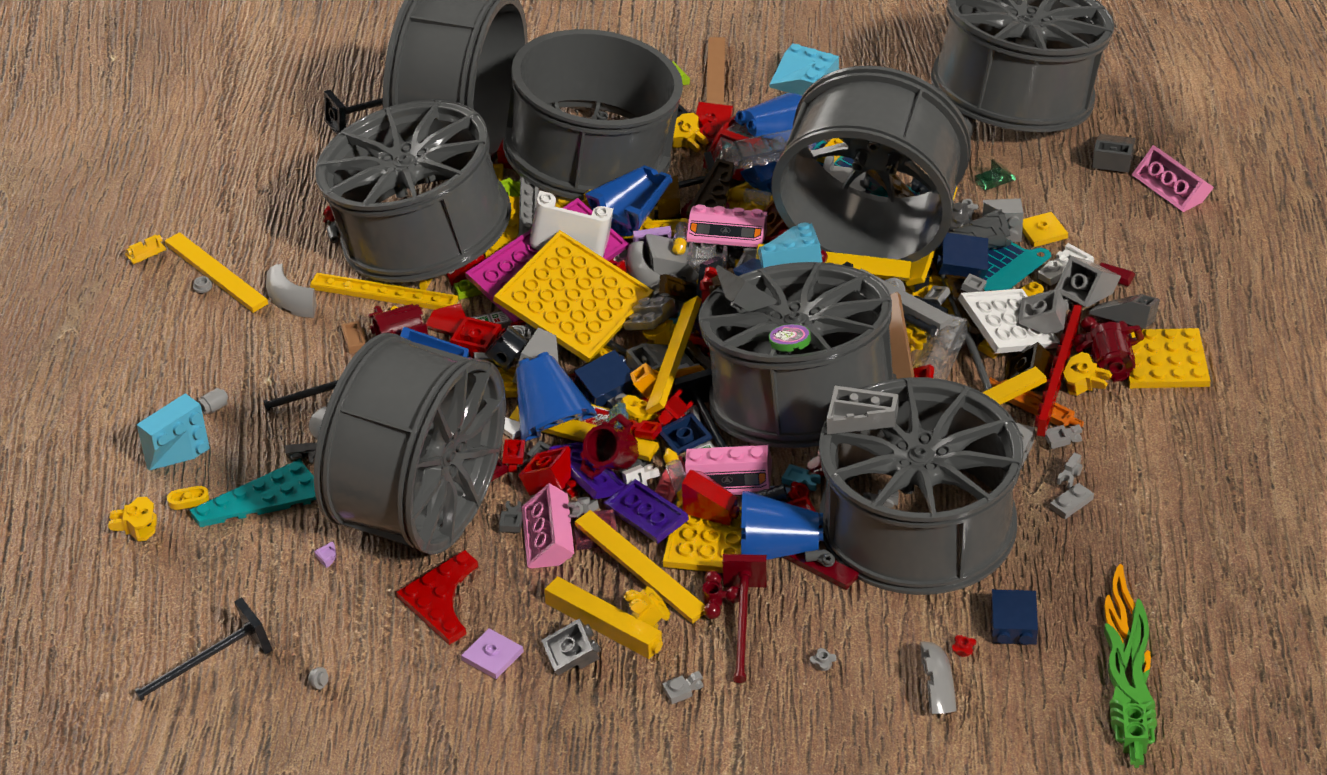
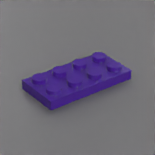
M583 442L550 446L549 450L565 446L570 447L571 477L592 498L611 497L626 486L611 469L606 468L594 479H590L580 470L583 460L580 455L583 451ZM589 462L587 466H589L593 471H595L596 468H592L594 464Z
M636 479L604 502L606 509L657 544L689 520L688 514Z

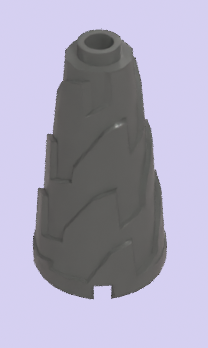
M1002 209L985 214L984 217L948 232L988 238V248L997 249L1011 245V240H1007V236L1011 235L1004 213L1001 214Z

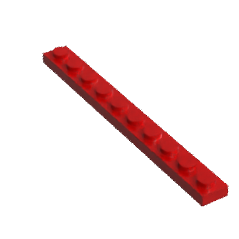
M1074 304L1072 312H1068L1067 322H1065L1064 331L1061 334L1060 345L1058 344L1053 367L1050 369L1046 389L1043 392L1042 403L1039 404L1038 415L1035 417L1034 427H1038L1037 436L1045 437L1063 380V372L1067 366L1074 338L1080 324L1081 305Z

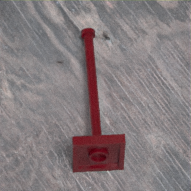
M723 554L724 587H740L736 673L733 674V681L744 683L747 677L744 672L748 587L767 588L766 555Z

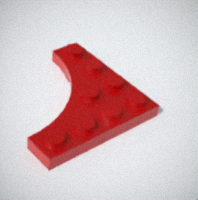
M464 550L397 591V598L448 645L467 634L466 628L461 624L454 612L455 590L457 585L466 576L478 568V561Z

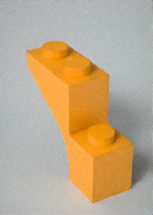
M645 362L631 372L630 376L634 386L648 399L651 396L659 371L654 370ZM701 365L678 369L675 378L705 369ZM672 385V388H671L670 393H669V394H671V395H672L673 385Z

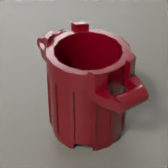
M409 304L385 312L382 311L381 306H375L374 313L368 314L369 319L372 318L370 329L375 336L382 333H393L400 336L403 327L428 335L427 325L423 324L421 318L423 312L418 304Z
M1119 321V323L1106 322L1096 326L1091 332L1086 333V341L1077 346L1076 351L1078 354L1080 352L1086 353L1084 349L1089 348V355L1092 360L1094 359V363H1097V367L1111 372L1110 380H1113V382L1123 381L1130 376L1131 371L1136 366L1132 346L1142 341L1144 335L1139 325L1128 326L1125 321ZM1134 332L1136 337L1132 338L1131 333Z
M620 413L609 422L603 421L602 425L593 427L586 434L583 441V451L580 454L583 459L580 470L590 479H594L606 468L616 471L628 469L637 461L639 456L638 441L630 433L632 422ZM617 422H619L621 425L625 427V429H618L614 426ZM589 462L594 464L592 468H596L595 471H593L589 466H587Z

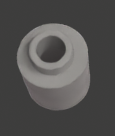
M215 388L201 396L197 402L201 405L202 413L206 415L208 413L212 414L226 406L229 398L225 390Z

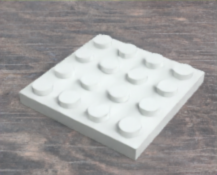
M1023 289L961 293L958 297V300L995 353L1023 351L1037 342L1045 349L1057 348L1058 344L1060 345V341L1054 333L1043 334L1019 324L1021 299L1028 297Z

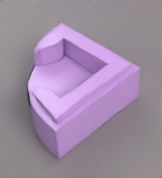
M333 542L314 551L315 557L326 568L336 558V549Z

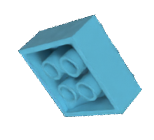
M792 43L784 53L769 87L803 96L806 90L818 79L839 70V56Z
M804 222L798 224V226H793L758 249L762 268L787 263L822 262L820 243L812 223Z
M186 393L136 424L148 470L195 459L210 449L201 405Z

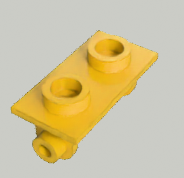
M155 234L144 239L145 245L140 241L128 246L125 256L133 264H136L167 250L161 243L163 241L162 237Z

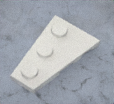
M1067 243L1063 252L1059 251L1054 260L1049 261L1038 271V279L1049 285L1059 282L1070 256L1094 262V257Z

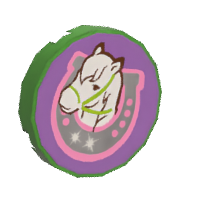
M798 324L776 327L769 334L771 347L782 352L794 351L793 348L797 347L803 349L811 341L810 330Z

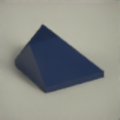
M693 413L663 426L662 431L659 433L666 444L677 455L712 439V435Z

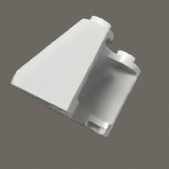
M539 191L530 233V246L536 250H541L561 230L603 257L610 236L613 208L598 206L594 208L592 215L555 207V196L548 192Z

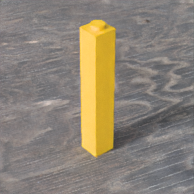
M557 576L544 589L545 603L575 620L580 618L584 625L589 624L593 630L645 658L650 659L661 650L663 646L662 631Z

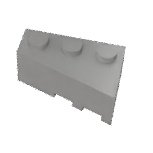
M835 385L827 415V435L895 427L898 414V394Z

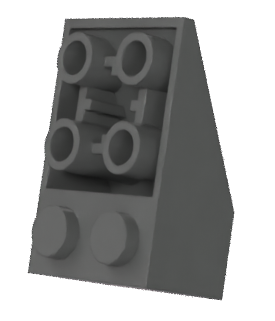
M1099 134L1095 144L1092 168L1129 173L1136 138Z
M1144 294L1100 303L1090 310L1089 314L1095 315L1094 317L1100 320L1110 319L1118 323L1119 321H1125L1132 326L1139 325L1141 330H1143L1155 321L1160 299Z
M643 343L626 350L627 366L635 370L646 362L654 370L660 371L668 345ZM684 352L680 365L688 363L689 366L694 365L693 361Z

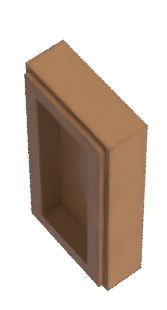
M360 321L341 325L349 354L357 352L367 343Z

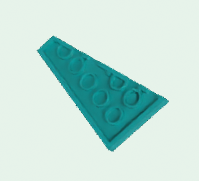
M298 459L190 509V514L199 527L224 523L228 518L237 516L239 519H242L251 513L257 512L258 515L289 509L293 504H311L312 500H316L314 476L303 462Z

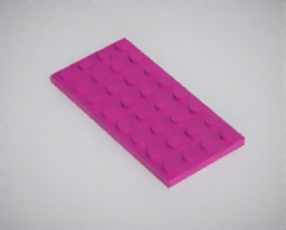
M579 198L563 207V209L592 215L593 212ZM612 228L610 229L609 240L603 256L607 261H610L626 250L629 244ZM531 229L467 271L465 275L474 286L513 322L520 320V318L494 302L493 299L494 295L540 251L530 246Z

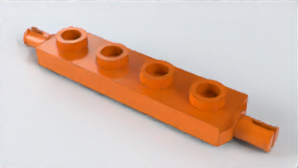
M992 377L989 378L992 387L1007 381L1005 379L999 382ZM1030 390L1007 402L1034 415H1038L1042 396ZM1055 402L1050 419L1051 423L1057 426L1064 425V427L1070 424L1073 426L1080 424L1081 428L1084 424V421L1074 417L1075 411Z

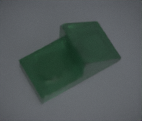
M994 159L991 160V170L975 175V182L984 191L1016 180V177L1005 166Z

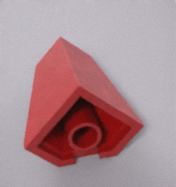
M689 470L682 482L683 511L694 517L730 526L733 519H737L740 507L737 506V497L703 472Z

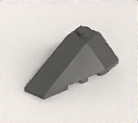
M717 265L716 271L725 297L732 301L730 305L735 309L741 311L743 308L750 312L774 305L778 301L744 279Z

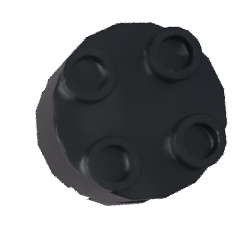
M508 325L499 334L496 341L490 345L485 355L503 371L507 372L513 365L512 362L519 360L521 352L529 340L512 326Z

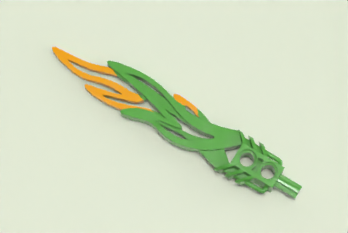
M1119 564L1113 577L1112 596L1118 607L1120 619L1110 595L1106 596L1104 607L1106 620L1104 634L1111 649L1108 673L1115 688L1113 698L1109 702L1110 716L1116 741L1122 743L1123 753H1129L1130 765H1134V768H1139V765H1144L1143 754L1147 753L1148 744L1155 742L1154 730L1157 726L1155 701L1146 685L1151 663L1150 651H1146L1149 626L1144 606L1140 599H1137L1136 604L1132 599L1126 585L1123 565ZM1118 581L1123 598L1132 614L1131 632L1127 623L1126 609L1118 593ZM1111 616H1112V618H1113V620H1114V622H1115V624H1116V626H1117L1119 632L1117 631V629H1116V627H1115V625H1114V623H1113V621H1112V619H1111ZM1141 628H1142V631H1143V640H1142V643H1141V646H1140V641H1141ZM1121 635H1122L1124 638L1128 639V643H1127L1126 649H1125V644H1124V641H1123ZM1130 655L1132 686L1129 684L1125 675V672L1129 664ZM1115 656H1116L1117 661H1118L1119 672H1118V670H1117V668H1116ZM1143 666H1146V667H1145V670H1144V673H1143V672H1142V667H1143Z

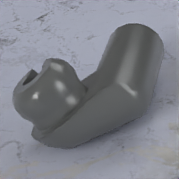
M336 221L327 228V233L332 243L339 241L338 234L340 232Z
M825 549L804 552L806 562L817 561L825 567H830L835 563L834 556Z

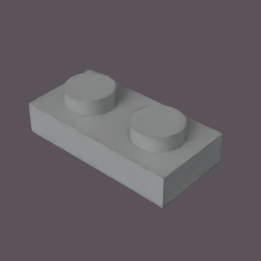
M1077 483L1050 502L1049 509L1063 519H1067L1092 501L1094 493L1080 483Z

